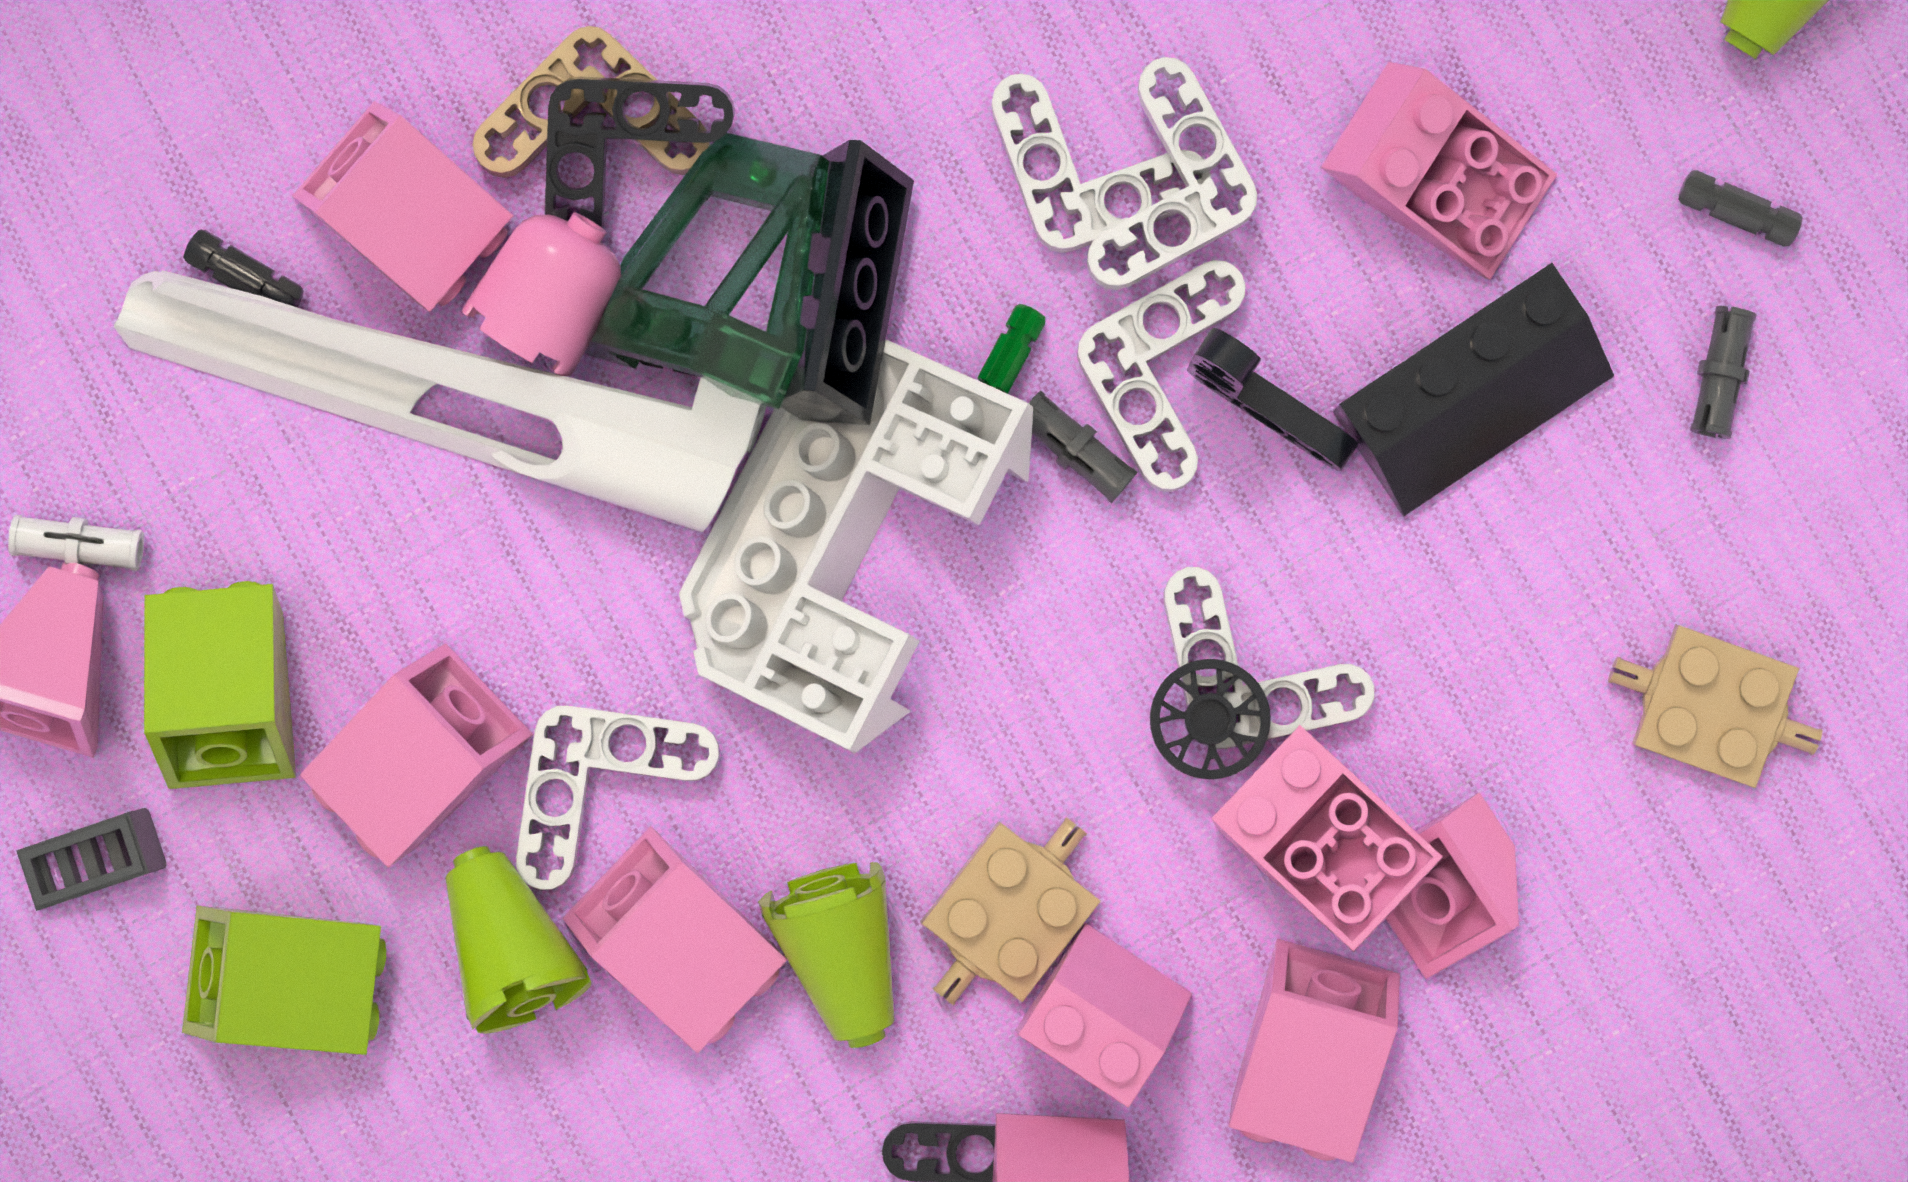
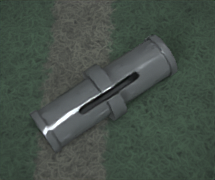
M1716 306V316L1706 360L1699 361L1697 374L1701 375L1702 382L1690 431L1714 438L1716 434H1719L1718 437L1721 439H1730L1740 385L1747 384L1750 371L1746 370L1744 366L1753 323L1756 321L1757 314L1737 307H1731V311H1728L1726 306Z
M1040 390L1029 402L1033 406L1032 435L1058 456L1055 462L1061 468L1066 470L1068 467H1071L1112 504L1138 472L1094 437L1097 431L1088 423L1082 427Z

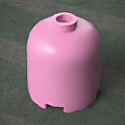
M573 212L568 221L554 215H534L523 220L514 229L469 296L462 312L472 318L475 314L483 315L486 319L479 329L523 359L533 363L540 352L557 361L552 368L554 373L561 376H571L615 300L621 285V266L615 254L601 242L607 232L592 220L576 212Z

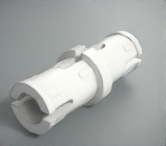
M15 515L10 526L8 550L11 556L24 555L65 560V564L78 563L83 565V563L130 568L131 570L138 571L143 558L144 532L143 530L136 529L132 531L88 525V520L85 518L72 517L70 522L66 523Z

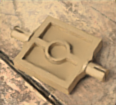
M1675 624L1665 654L1653 666L1652 670L1617 656L1612 667L1634 674L1635 678L1632 679L1610 671L1608 677L1609 683H1615L1643 693V715L1632 744L1753 788L1757 786L1767 756L1777 746L1778 742L1814 755L1819 745L1797 738L1795 734L1798 733L1821 741L1822 729H1816L1787 718L1788 699L1799 671L1798 667Z
M1065 817L1064 822L1044 847L1024 841L998 821L920 921L921 924L947 944L952 955L956 958V961L939 983L932 988L943 997L958 978L944 996L953 1006L976 975L980 978L997 982L1023 1002L1101 902L1077 883L1068 867L1063 864L1083 837L1087 835L1078 826L1074 829L1076 824L1067 817Z

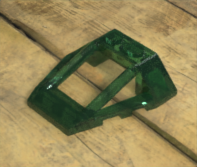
M726 133L725 136L712 143L701 153L624 256L620 265L621 277L605 307L585 353L591 357L636 369L639 361L642 360L699 376L732 397L779 410L804 352L807 328L800 324L804 296L812 295L814 272L808 269L812 234L820 233L830 161L820 154L731 133ZM710 196L771 211L705 306L643 290ZM787 234L766 331L729 316Z

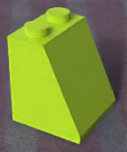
M241 581L231 584L228 588L196 590L190 587H175L162 594L144 595V734L168 789L296 778L284 616L273 584L261 585L252 581Z
M196 905L182 1033L216 1043L367 1055L368 1040L372 1041L375 1038L379 1025V1008L377 1003L373 1002L375 976L379 977L382 974L386 962V943L383 938H380L381 926L361 922Z

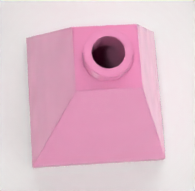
M65 562L62 563L61 569L49 566L0 624V731L94 758L98 747L104 599L98 581L99 574L93 569L78 563L65 564Z

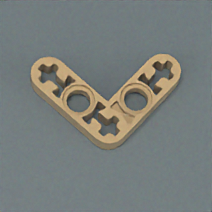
M593 26L578 28L479 126L474 134L472 144L474 155L485 171L493 176L506 178L515 176L524 170L547 147L548 119L538 118L532 114L529 108L530 96L534 90L545 85L557 87L562 82L573 77L605 78L595 67L588 66L583 71L576 68L581 61L577 49L582 44L591 49L597 47L600 43L604 45L605 48L601 53L602 58L615 74H617L622 63L630 68V70L623 72L616 78L657 79L608 32ZM574 89L572 97L569 100H565L562 111L571 112L573 119L590 103L584 98V90ZM608 89L606 93L607 101L605 103H596L614 120L612 108L617 90ZM668 92L671 108L676 112L670 115L668 125L673 130H680L677 122L678 117H696L686 107H678L679 100L671 92ZM655 98L652 109L643 117L625 116L636 127H650L659 119L660 105ZM516 109H519L527 124L541 133L534 140H531L524 130L512 144L517 152L515 158L508 161L505 157L499 156L494 161H491L487 158L493 151L488 142L489 138L495 133L502 138L508 137L518 127L517 122L509 116ZM699 120L700 129L706 130L701 121ZM635 140L663 168L679 175L694 173L703 167L709 158L711 148L710 142H692L696 150L695 155L688 158L680 153L672 159L667 155L671 149L669 141Z

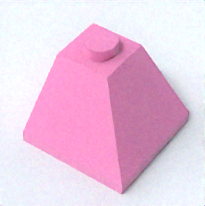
M1480 792L1416 831L1443 858L1386 918L1425 979L1519 926L1515 845Z

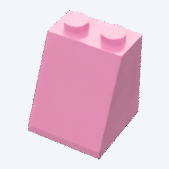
M376 101L370 105L292 195L294 199L428 312L437 303L440 306L448 304L460 292L466 282V277L463 273L478 256L486 258L501 245L508 233L504 226L513 217L507 209L400 114Z
M445 643L395 673L305 768L300 776L312 788V793L316 800L327 810L335 812L356 834L360 846L371 856L379 858L389 868L415 850L534 734Z
M651 826L562 918L589 955L696 1053H699L708 1043L718 1041L729 1031L734 1023L735 1014L752 996L756 997L763 994L774 984L779 975V968L787 961L776 946Z
M1085 923L1015 1030L1020 1037L1129 1108L1165 1053L1193 993Z
M1277 939L1232 1096L1229 1127L1240 1130L1243 1135L1257 1142L1270 1143L1279 1141L1302 1148L1308 1155L1320 1160L1331 1161L1338 1158L1353 1163L1398 1029L1400 973Z
M996 1113L993 1182H1129L1125 1119Z

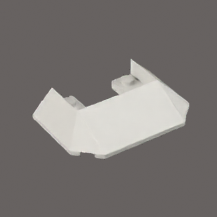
M886 339L870 425L801 420L776 405L679 592L684 617L690 619L697 646L693 654L698 674L853 753L858 752L911 712L890 698L920 641L910 634L842 602V599L899 489L980 525L1006 473L1029 483L1033 406Z

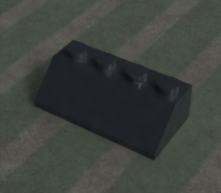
M848 140L819 157L816 178L811 181L808 189L809 217L805 238L800 242L796 253L798 276L794 298L788 304L785 313L787 336L783 358L775 369L773 379L776 394L774 404L801 420L870 425L914 180L861 140Z
M1550 263L1340 403L1333 413L1346 433L1358 442L1357 449L1404 517L1614 377V373L1588 314L1554 264Z

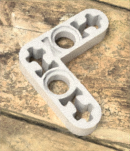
M1163 57L1156 59L1145 67L1138 83V97L1141 106L1186 188L1105 230L1093 240L1087 255L1088 271L1094 281L1106 289L1119 290L1129 287L1241 227L1250 219L1256 207L1257 191L1249 173L1194 73L1186 63L1176 58ZM1163 73L1168 80H1174L1179 77L1183 82V85L1178 88L1177 99L1184 112L1193 103L1200 110V112L1182 117L1171 129L1164 122L1166 119L1173 118L1175 114L1169 100L1165 96L1154 99L1150 94L1156 87L1157 81L1155 76ZM1203 127L1213 135L1216 144L1215 151L1210 157L1201 161H1194L1185 157L1179 147V138L1186 129ZM1222 159H1226L1231 167L1222 169L1219 174L1225 187L1229 191L1240 188L1244 193V196L1238 202L1239 213L1231 215L1226 208H1220L1216 211L1212 207L1211 203L1216 199L1218 192L1210 176L1202 184H1199L1194 175L1211 171ZM1167 212H1175L1184 216L1188 221L1190 235L1182 245L1170 247L1157 240L1153 226L1155 220L1160 215ZM1140 226L1146 246L1158 258L1148 263L1145 260L1144 250L1127 260L1126 269L1128 272L1119 276L1114 268L1103 271L1099 263L1105 258L1104 246L1112 243L1118 251L1134 245L1137 242V238L1130 231Z
M1021 73L1010 75L1003 79L994 90L992 98L993 118L1034 231L1041 244L1051 251L1065 253L1089 246L1102 232L1128 219L1114 217L1105 207V194L1113 186L1125 184L1133 187L1138 192L1141 200V206L1137 212L1139 213L1152 206L1150 188L1141 176L1152 173L1153 185L1166 182L1172 177V166L1174 164L1168 153L1080 184L1049 95L1043 84L1033 76ZM1020 89L1024 97H1036L1038 102L1030 107L1032 124L1036 130L1046 123L1050 133L1032 134L1023 139L1019 144H1014L1011 135H1023L1024 129L1016 112L1005 113L1002 108L1010 103V91ZM1040 146L1053 150L1060 161V168L1056 175L1049 180L1043 181L1030 177L1023 166L1024 157L1029 150ZM1185 149L1181 150L1185 157L1191 160H1205L1196 152ZM1210 171L1199 174L1197 182L1202 184L1209 176L1211 177ZM1065 182L1069 183L1072 192L1060 193L1059 198L1063 209L1067 215L1077 213L1081 221L1073 226V237L1063 239L1059 230L1049 232L1045 224L1053 220V209L1049 198L1047 197L1041 203L1036 204L1033 194L1050 193L1061 187ZM1171 188L1160 192L1158 199L1161 201L1180 191V189ZM1164 213L1160 215L1155 220V222L1176 215L1178 213Z
M1213 260L1203 263L1091 326L1084 332L1078 344L1077 359L1081 370L1142 477L1151 487L1159 491L1173 492L1187 485L1197 470L1198 456L1194 445L1147 363L1229 318L1238 310L1245 297L1246 285L1240 271L1226 261ZM1212 274L1218 282L1228 278L1233 286L1226 294L1228 304L1220 307L1215 299L1196 307L1195 312L1203 320L1192 324L1187 305L1174 292L1181 288H1186L1187 297L1190 300L1204 291L1206 287L1205 276ZM1156 304H1166L1172 307L1179 317L1177 332L1165 339H1158L1149 335L1143 325V315L1148 308ZM1103 336L1107 343H1113L1118 340L1122 344L1123 349L1117 353L1116 359L1124 374L1132 366H1135L1141 375L1140 377L1123 381L1111 394L1107 393L1102 384L1114 380V375L1104 361L1093 364L1089 358L1096 348L1094 339ZM1143 390L1154 399L1156 405L1155 415L1149 422L1142 425H1132L1121 416L1119 401L1128 391ZM1163 421H1166L1172 432H1166L1160 436L1166 449L1170 453L1181 450L1186 458L1179 465L1181 476L1176 479H1172L1167 472L1156 475L1153 471L1152 465L1158 460V453L1151 441L1140 449L1134 438L1151 434Z
M1186 567L1177 571L1168 580L1163 592V599L1178 668L1188 663L1190 648L1201 640L1216 642L1223 650L1224 660L1238 665L1223 594L1217 578L1209 571L1200 567ZM1194 578L1197 588L1208 587L1210 592V598L1204 600L1200 607L1203 622L1216 617L1219 630L1201 629L1183 638L1179 624L1192 625V616L1188 605L1176 604L1174 594L1183 591V580ZM1338 664L1258 682L1266 697L1277 688H1286L1293 691L1298 696L1301 707L1298 718L1289 725H1278L1271 721L1267 740L1291 735L1299 725L1306 731L1352 721L1363 716L1371 708L1374 700V685L1370 676L1362 668L1352 664ZM1222 671L1223 681H1225L1226 679H1231L1234 676L1228 672ZM1190 673L1181 678V681L1186 685H1191ZM1196 674L1197 687H1213L1217 685L1216 675L1203 677ZM1346 675L1349 684H1360L1362 695L1353 699V710L1344 711L1341 702H1329L1318 705L1324 715L1322 719H1311L1312 699L1303 684L1304 681H1316L1315 693L1328 691L1336 687V676ZM1238 678L1232 684L1233 692H1225L1223 697L1236 708L1253 693ZM1183 690L1186 705L1188 706L1193 698ZM1256 699L1248 705L1249 710L1259 711ZM1237 715L1238 723L1235 725L1234 732L1257 737L1260 717ZM1229 737L1225 741L1216 744V749L1237 747ZM1243 741V742H1242V745H1246V744H1250V743H1254V742Z
M556 706L547 710L539 718L534 732L516 855L517 870L523 880L531 887L548 890L564 885L572 877L577 861L590 768L683 781H699L709 776L719 762L720 746L715 735L703 726L688 722L574 706ZM564 716L572 717V727L582 731L581 742L570 743L566 756V763L579 761L577 776L560 769L541 771L543 757L556 761L558 745L556 741L547 738L549 726H560ZM623 725L638 727L646 738L644 753L639 759L632 762L619 761L610 750V738L613 732ZM655 729H668L669 732L664 742L678 745L686 743L688 734L699 735V745L709 749L707 761H697L694 771L683 770V759L676 756L662 755L664 767H651L650 764L657 750ZM552 779L565 781L571 787L574 799L567 813L556 817L546 815L540 809L537 800L541 786ZM533 820L552 827L570 825L568 839L555 835L553 852L554 855L564 858V865L562 870H551L549 880L540 879L539 868L529 865L530 853H540L543 849L545 833L532 835Z

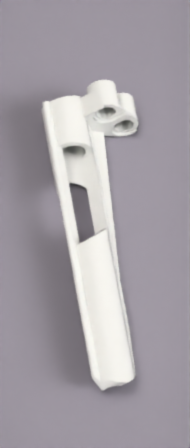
M164 270L144 274L131 283L126 293L122 310L114 324V328L131 349L703 532L714 518L746 452L751 453L765 414L768 402L766 397L776 366L775 361L720 344L717 346L712 344L699 381L693 406L689 407L331 319L263 296ZM440 384L551 420L562 437V452L558 459L554 460L410 412L425 392L432 386Z

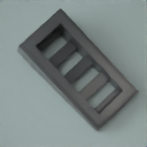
M147 808L130 811L16 850L36 911L166 868V859L151 814ZM103 836L114 869L113 872L107 873L96 837ZM75 844L78 846L89 879L84 882L81 880L71 846ZM54 852L65 888L60 890L56 889L45 854Z

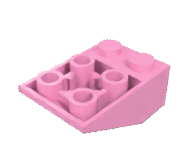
M1392 62L1387 63L1320 167L1364 202L1489 280L1557 176V173L1427 69Z
M1301 725L1211 818L1216 829L1353 952L1443 858L1441 854Z

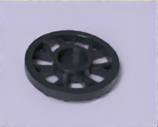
M1202 659L1177 668L1159 686L1151 704L1150 730L1158 751L1172 767L1194 778L1221 779L1244 770L1261 753L1270 731V708L1263 689L1246 670L1224 660ZM1204 669L1216 670V694H1199L1196 671ZM1222 671L1234 676L1227 683H1224ZM1190 673L1191 685H1186L1180 678ZM1239 678L1248 686L1253 694L1238 707L1234 708L1223 695ZM1174 683L1193 698L1185 712L1176 709L1164 701L1167 692ZM1255 699L1259 711L1248 709V705ZM1161 706L1170 711L1169 716L1160 718ZM1236 715L1260 717L1257 737L1234 732ZM1184 719L1188 735L1166 744L1160 724L1171 720ZM1229 737L1235 743L1243 758L1233 765L1225 767L1216 750V744L1225 741ZM1192 740L1208 745L1202 769L1182 761ZM1243 741L1254 742L1248 753L1242 745ZM1177 745L1181 746L1179 756L1176 757L1169 748ZM1211 759L1216 761L1219 769L1207 770Z

